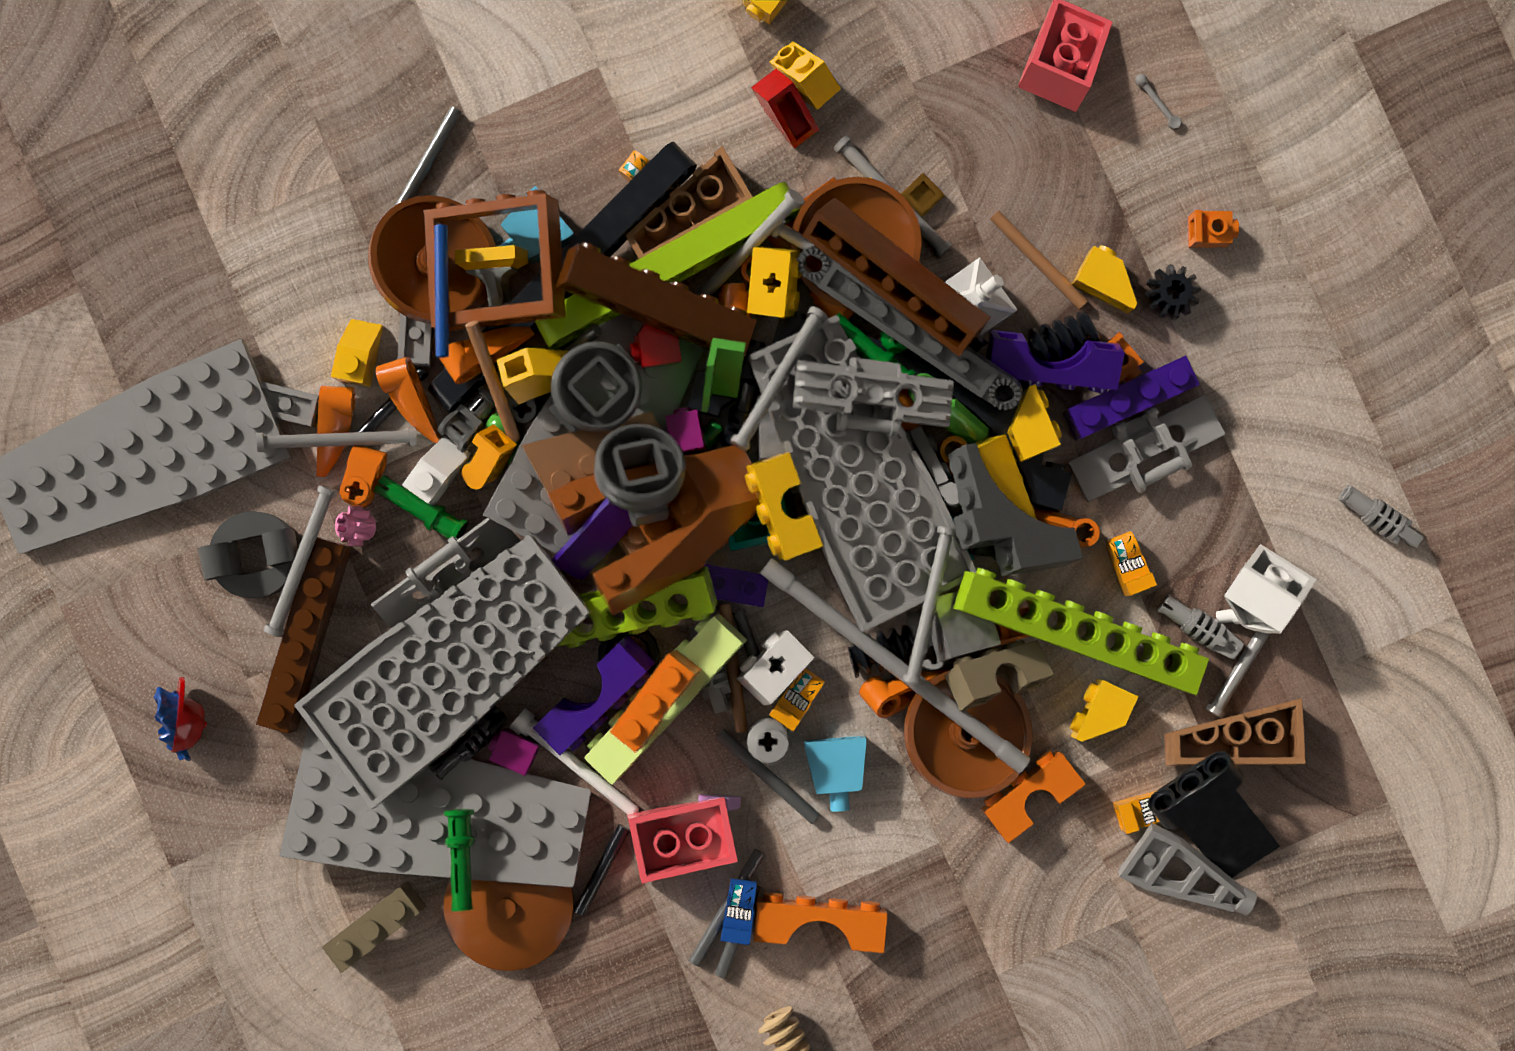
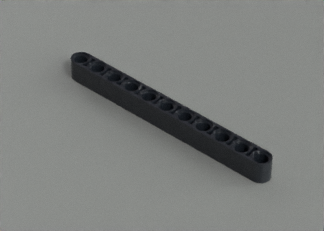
M675 142L668 143L562 249V263L564 264L568 250L578 244L581 245V243L592 244L600 249L601 254L611 257L627 241L625 235L655 207L658 208L669 198V194L677 187H680L693 174L697 164ZM541 272L508 305L543 301ZM564 290L565 299L573 295ZM532 321L485 327L482 333L505 327L530 326L535 334L539 329L535 322ZM526 340L524 343H522L509 354L518 351L528 340ZM496 362L494 366L496 371H498L499 367L498 363ZM445 368L430 383L427 390L450 414L460 404L464 405L478 391L477 389L486 383L483 372L465 383L456 384Z

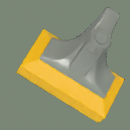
M515 245L455 250V263L465 269L467 274L477 277L486 285L489 307L502 306L503 302H511L512 300L508 281L513 274L518 272L520 267L528 264V250Z

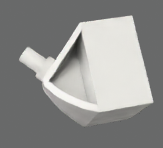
M980 257L945 281V283L991 317L980 333L982 337L1017 311V308L1001 287L1004 284L1003 279L999 275L993 276Z
M1260 544L1224 595L1231 609L1217 611L1216 619L1221 623L1234 622L1235 625L1241 624L1246 629L1253 631L1281 633L1317 579Z

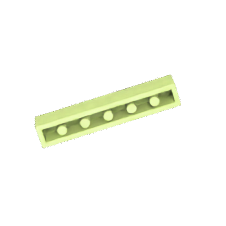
M721 614L713 616L712 619L710 617L703 619L694 629L698 634L690 642L685 639L676 648L702 670L685 693L672 705L663 717L661 725L643 748L635 753L610 733L611 729L605 735L598 733L587 745L590 752L584 759L611 785L626 773L746 643L747 639ZM643 686L639 688L635 692V694L630 698L631 702L634 700V698L637 696V694L640 692ZM622 709L618 711L608 722L612 728L624 711Z

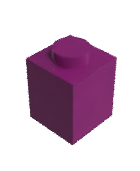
M684 407L674 410L672 415L665 416L668 433L679 443L684 455L707 450L702 417L698 410Z
M506 728L502 730L501 734L497 732L494 734L488 750L492 752L489 760L525 776L529 773L541 745L531 738L525 737L522 734L517 735L514 731Z

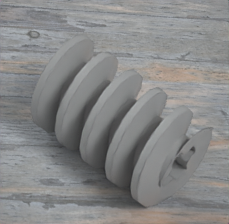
M765 717L758 719L748 731L747 745L749 752L755 759L764 763H772L781 759L787 752L789 745L785 726L774 718ZM770 732L772 738H777V740L772 741L770 747H766L764 741H759V739L764 738V733Z

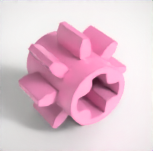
M348 506V512H342L337 516L335 531L337 536L341 537V541L347 542L348 546L362 547L363 540H370L374 536L376 521L370 515V511L364 510L363 507Z

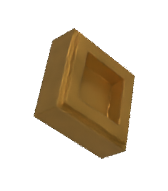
M924 173L918 176L901 193L922 218L945 196Z

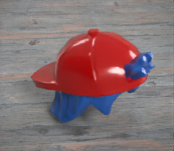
M179 677L177 691L169 692L162 687H157L154 699L158 705L157 713L154 717L156 721L163 725L158 730V734L161 735L159 740L167 743L166 747L171 753L177 754L179 761L183 759L190 761L188 749L192 748L201 739L207 722L205 721L203 706L199 702L185 697V677Z

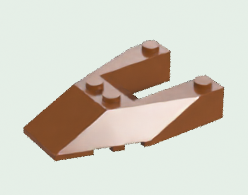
M733 445L685 454L686 470L683 485L678 495L667 504L669 510L668 519L638 526L648 545L592 573L597 589L612 616L702 569L711 555L718 548L721 550L729 541V537L757 513L756 506L760 505L756 493L750 492L745 480V475L748 474L746 466L752 464L745 451ZM655 461L624 469L627 481L659 475ZM594 475L578 478L548 494L553 510L568 536L576 533L606 499L599 490Z

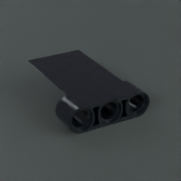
M1219 751L1209 755L1155 791L1149 798V809L1165 828L1171 830L1181 827L1204 856L1231 878L1280 847L1238 793L1237 789L1243 783L1244 775L1226 752Z

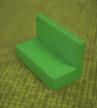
M718 338L712 339L704 385L703 412H708L712 394L738 398L746 343Z

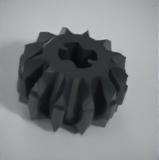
M1172 264L1166 267L1165 272L1158 269L1154 272L1156 279L1150 278L1146 283L1152 290L1145 293V298L1154 299L1149 309L1154 310L1160 307V318H1164L1168 312L1172 320L1178 319L1180 312L1187 316L1191 313L1190 306H1196L1199 303L1198 298L1193 294L1199 293L1201 287L1191 285L1197 277L1195 274L1190 275L1188 278L1185 277L1187 268L1184 266L1177 273ZM1171 286L1174 287L1173 291L1175 289L1178 291L1179 295L1175 298H1172L1173 294L1169 296L1167 293V289Z

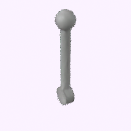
M1144 74L1137 75L1135 79L1136 85L1144 88L1168 119V127L1172 130L1178 129L1181 125V119L1178 116H1173L1147 83V76Z

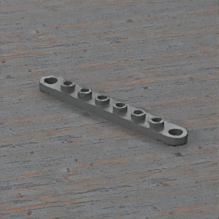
M815 245L809 246L801 252L797 259L799 261V273L804 278L806 277L818 285L827 294L980 398H984L993 404L994 407L1000 410H1008L1014 408L1019 403L1023 389L1021 383L1015 377L971 347H968L959 357ZM814 254L821 257V261H823L822 269L820 271L809 269L806 264L807 256ZM1010 385L1015 396L1011 400L1000 399L996 393L998 386Z

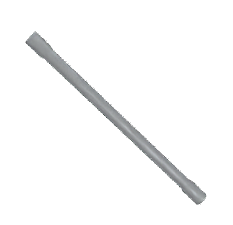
M773 558L770 559L760 572L762 576L782 591L790 594L902 681L903 675H907L909 668L906 663L866 632H861L857 625L798 581L790 571ZM920 675V678H923L922 685L902 681L994 752L996 757L1018 774L1026 768L1030 757L1009 741L1002 739L968 711H960L955 701Z

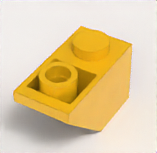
M793 41L780 49L777 56L770 61L774 69H778L795 84L803 101L817 110L841 90L826 63Z
M524 348L497 359L503 387L518 404L551 392V380L555 367L569 351Z
M1032 385L1024 390L1007 432L1019 462L1061 445L1059 439L1062 438L1060 428L1055 420H1050L1046 411L1049 408L1047 397L1043 390H1037L1036 385Z
M1097 679L1095 684L1091 682L1083 697V700L1087 702L1082 713L1077 712L1071 722L1070 729L1073 730L1071 737L1083 742L1124 727L1139 696L1102 679Z

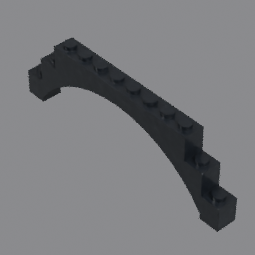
M794 311V316L779 317L772 344L800 332L806 322L807 315ZM859 329L868 337L867 331ZM870 338L878 347L887 352L882 346L881 338L880 340ZM753 339L750 340L746 355L743 358L740 386L743 378L756 380L748 358L751 354L764 349L765 343ZM906 349L902 353H894L895 359L909 371L913 369L916 372L915 375L927 373L934 376L935 379L954 381L952 398L957 399L989 428L988 432L992 437L1006 434L1032 506L1055 512L1062 511L1072 473L1065 472V466L1058 463L1046 461L1045 466L1041 465L1044 452L1019 462L1007 433L1019 403L1012 409L1000 410L910 349ZM698 370L687 407L692 408V410H698L700 414L719 419L721 411L735 402L737 398L712 394L708 412H703L702 402L706 370L705 372ZM1018 380L1021 383L1024 393V390H1026L1029 387V385L1025 384L1024 380ZM1001 385L996 389L998 397L1002 400H1011L1015 396L1010 385Z

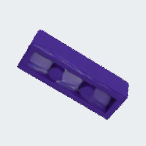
M606 498L552 558V561L559 569L580 580L585 579L633 526L628 510L616 506Z

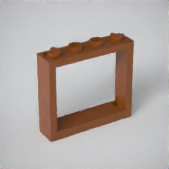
M531 190L526 192L527 196L516 197L513 194L497 195L494 201L486 202L485 199L473 198L466 200L465 205L456 206L454 203L436 204V209L424 210L431 328L435 329L434 225H445V222L536 209L538 212L543 301L450 312L448 284L449 331L466 329L465 325L472 321H478L481 328L566 318L564 290L556 287L563 267L558 199L546 194L544 190Z

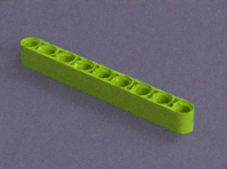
M786 182L778 183L631 263L630 266L638 270L649 269L660 274V279L669 283L673 281L681 282L736 252L785 200V194L790 188ZM801 207L799 209L795 208L784 219L786 224L797 217ZM574 294L565 299L566 318L534 322L549 349L554 350L572 342L592 324L601 326L621 314Z

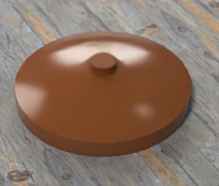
M847 177L824 185L803 204L793 225V229L803 235L815 213L835 197L919 262L922 240L920 225L914 210L897 190L876 179ZM791 243V249L800 250L801 254L803 250ZM811 254L807 256L806 264L812 271H820L822 269L823 261ZM801 275L803 282L815 295L830 304L848 308L820 289L818 285Z
M434 195L416 196L393 206L375 227L368 248L370 274L381 296L390 306L404 316L431 324L424 210L436 209V204L454 203L456 206L463 205L452 199ZM479 217L445 222V225L448 226L450 312L478 309L488 298L486 285L477 277L467 274L465 269L455 263V250L496 247L494 239L487 226Z
M950 670L940 673L929 680L931 684L955 701L945 679V675ZM996 675V681L1001 692L988 703L967 709L966 711L1029 757L1032 747L1033 729L1028 708L1019 693L1013 695L1007 681ZM918 693L915 694L905 717V746L914 768L929 785L950 796L980 798L1001 791L1019 776L1016 771L996 757L989 748Z
M451 878L449 879L444 896V916L447 928L459 949L470 959L482 966L502 971L522 970L534 966L545 960L559 947L570 928L574 913L573 888L471 880L473 910L451 911L452 889Z

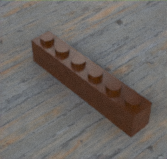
M835 197L815 213L803 234V237L959 357L977 339L991 319L985 312Z
M581 243V245L578 244L568 250L556 287L709 351L713 338L746 343L745 357L757 321L748 317L745 310L733 306L729 308L718 304L719 300L710 295L700 294L699 296L689 291L690 288L685 284L674 281L671 283L660 279V274L649 269L638 270L631 267L630 261L622 257L612 256L610 258L600 253V249L592 244Z
M317 537L293 599L256 725L287 734L297 731L302 715L294 705L309 692L352 546Z

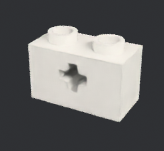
M788 630L778 634L775 631L771 633L761 644L764 648L757 657L751 655L739 667L743 672L736 679L763 706L772 704L815 658ZM769 661H777L775 665L777 671L770 672L768 670L771 667Z

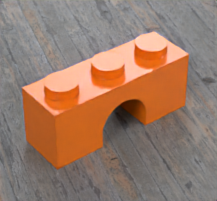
M677 649L668 653L611 729L610 733L635 753L646 745L663 722V717L685 693L702 669Z
M1051 750L1045 752L1035 761L1036 767L1028 773L1023 770L1011 783V786L1002 793L999 791L984 799L986 805L981 810L1007 843H1010L1034 824L1025 811V801L1032 792L1046 790L1056 802L1061 804L1086 785L1063 753L1059 751L1052 753Z

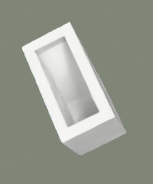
M445 435L419 460L402 486L426 503L435 506L472 454L469 451L461 453L457 449L458 445Z

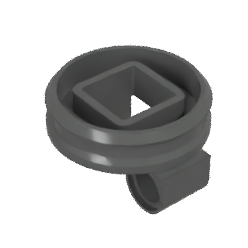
M606 342L581 344L566 353L555 367L551 380L553 403L548 407V410L570 433L576 428L588 432H604L615 429L628 421L639 406L642 396V378L639 371L641 367L619 343L617 345ZM594 365L617 388H620L597 412L573 387V384Z
M646 424L626 425L609 433L600 443L595 455V481L601 493L611 503L628 510L634 527L668 519L669 510L667 504L678 495L683 485L686 470L685 455L679 443L666 431ZM651 453L659 475L627 481L624 469L649 464Z
M248 511L228 518L218 527L210 545L197 549L204 580L216 579L225 590L239 597L265 598L283 590L299 544L294 529L290 528L280 518L268 513ZM262 536L267 564L273 568L243 575L237 542Z

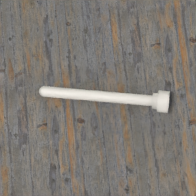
M527 708L511 724L509 728L517 735L522 734L525 737L529 735L627 815L639 812L636 804L570 751L565 750L559 756L533 729L538 721L534 719L535 715Z

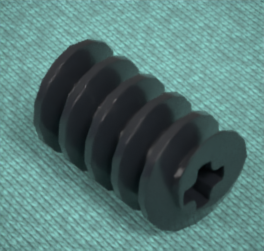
M1079 311L1076 314V319L1071 315L1066 316L1064 324L1059 319L1054 320L1052 328L1046 323L1040 326V333L1035 328L1028 330L1029 351L1037 358H1044L1045 361L1052 362V354L1054 353L1061 361L1064 360V350L1066 349L1074 356L1076 354V346L1080 345L1082 348L1086 340L1100 342L1094 323L1084 311Z
M902 625L901 635L897 633L894 627L889 628L888 638H886L881 630L877 631L876 641L895 656L901 658L909 666L910 656L914 647V638L909 627ZM851 642L848 652L855 678L859 677L860 667H863L867 675H871L873 664L877 666L880 672L884 671L883 666Z

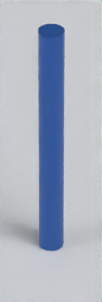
M438 224L434 225L436 357L448 358V226Z

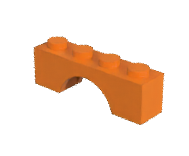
M764 893V897H757L754 942L787 944L793 932L803 924L812 921H824L835 925L845 934L851 950L884 953L887 911L885 908H880V903L862 901L861 906L848 905V900L830 898L828 903L816 902L815 897L803 895L796 896V900L783 899L784 895L779 893Z

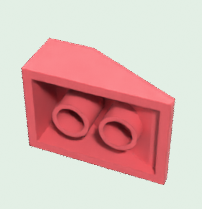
M1053 0L1025 65L1018 87L1076 112L1091 87L1113 21L1067 1Z
M724 797L660 807L627 815L641 884L738 862Z

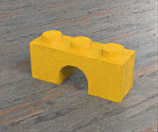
M790 452L780 453L746 466L748 474L745 475V480L750 492L756 493L760 505L756 506V511L763 525L767 524L771 536L767 537V541L774 556L778 555L779 559L788 560L822 547L823 545L812 515L803 514L795 518H789L782 510L781 499L784 492L793 486L801 484Z

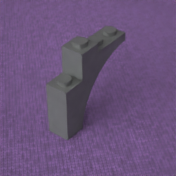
M976 443L965 444L948 454L950 470L954 476L958 491V501L963 510V514L954 518L955 531L962 550L994 545L996 561L1000 567L1002 577L1064 567L1083 559L1075 527L1064 528L1046 524L1027 515L1015 506L991 478Z

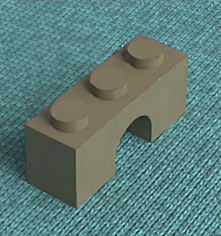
M1019 640L1008 645L1006 650L999 651L998 648H992L983 652L979 658L972 659L971 656H965L956 660L953 663L954 668L945 675V679L959 710L964 711L988 703L1001 692L996 681V675L1007 681L1014 695L1040 687L1054 673L1038 640L1026 644L1024 640Z
M406 881L322 946V949L342 973L427 906L410 883Z

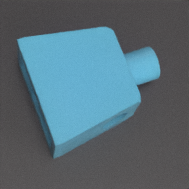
M535 186L531 190H538V188ZM537 209L510 213L501 224L510 238L500 246L515 245L528 250V260L530 263L535 264L541 259ZM560 217L561 247L564 248L575 235Z
M852 736L803 740L816 794L829 793L830 810L832 812L850 810L849 792L861 791L863 787L866 737Z

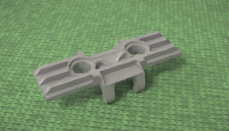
M852 357L849 366L845 367L798 360L793 408L837 413V430L845 431L846 428L884 432L888 433L889 437H897L900 421L949 427L954 381L907 375V373H901L900 364ZM836 381H845L847 383L845 399H840L834 394L833 386ZM902 389H908L914 394L915 401L911 407H904L899 403L898 394ZM864 403L880 405V409L888 410L889 419L848 414L851 413L852 405Z
M1203 395L1159 418L1157 417L1158 409L1156 406L1145 410L1143 415L1127 423L1120 422L1114 425L1112 428L1114 440L1068 462L1087 502L1131 481L1136 490L1142 493L1146 491L1147 486L1181 469L1188 470L1192 468V462L1188 456L1189 452L1226 435L1207 396ZM1175 425L1182 429L1183 439L1180 443L1172 439L1168 430L1170 426ZM1170 449L1174 459L1140 475L1137 464ZM1113 454H1121L1125 457L1126 467L1123 471L1116 472L1111 469L1109 460Z
M486 518L461 538L450 537L447 545L416 568L412 569L410 567L405 573L408 577L374 601L371 606L393 628L401 621L409 619L416 614L417 610L438 599L446 590L458 585L470 577L471 573L478 568H483L496 559L497 555L506 549L512 548L521 540L512 530ZM474 547L480 548V556L475 560H471L468 554ZM419 590L425 597L416 599L412 595Z

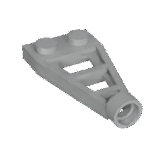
M1153 823L1150 824L1119 868V877L1147 891L1231 912L1236 911L1244 916H1247L1252 911L1257 899L1256 892L1238 884L1183 838ZM1172 857L1181 858L1192 868L1185 880L1176 881L1160 875ZM1202 874H1206L1220 883L1213 894L1193 888Z

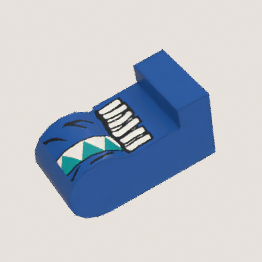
M731 878L720 941L750 945L757 882Z

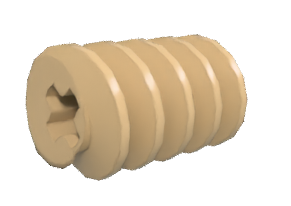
M792 1006L780 1008L767 1015L763 1019L765 1024L758 1029L759 1034L769 1032L770 1036L763 1043L765 1046L775 1044L776 1048L772 1051H808L810 1048L809 1042L802 1040L805 1035L803 1029L796 1028L799 1024L798 1018L794 1016L789 1017L793 1013Z

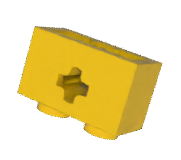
M767 246L753 247L747 313L782 318L794 316V311H797L800 303V293L796 291L797 280L802 275L799 273V261H797L800 250ZM774 277H776V280L781 281L780 287L773 283Z

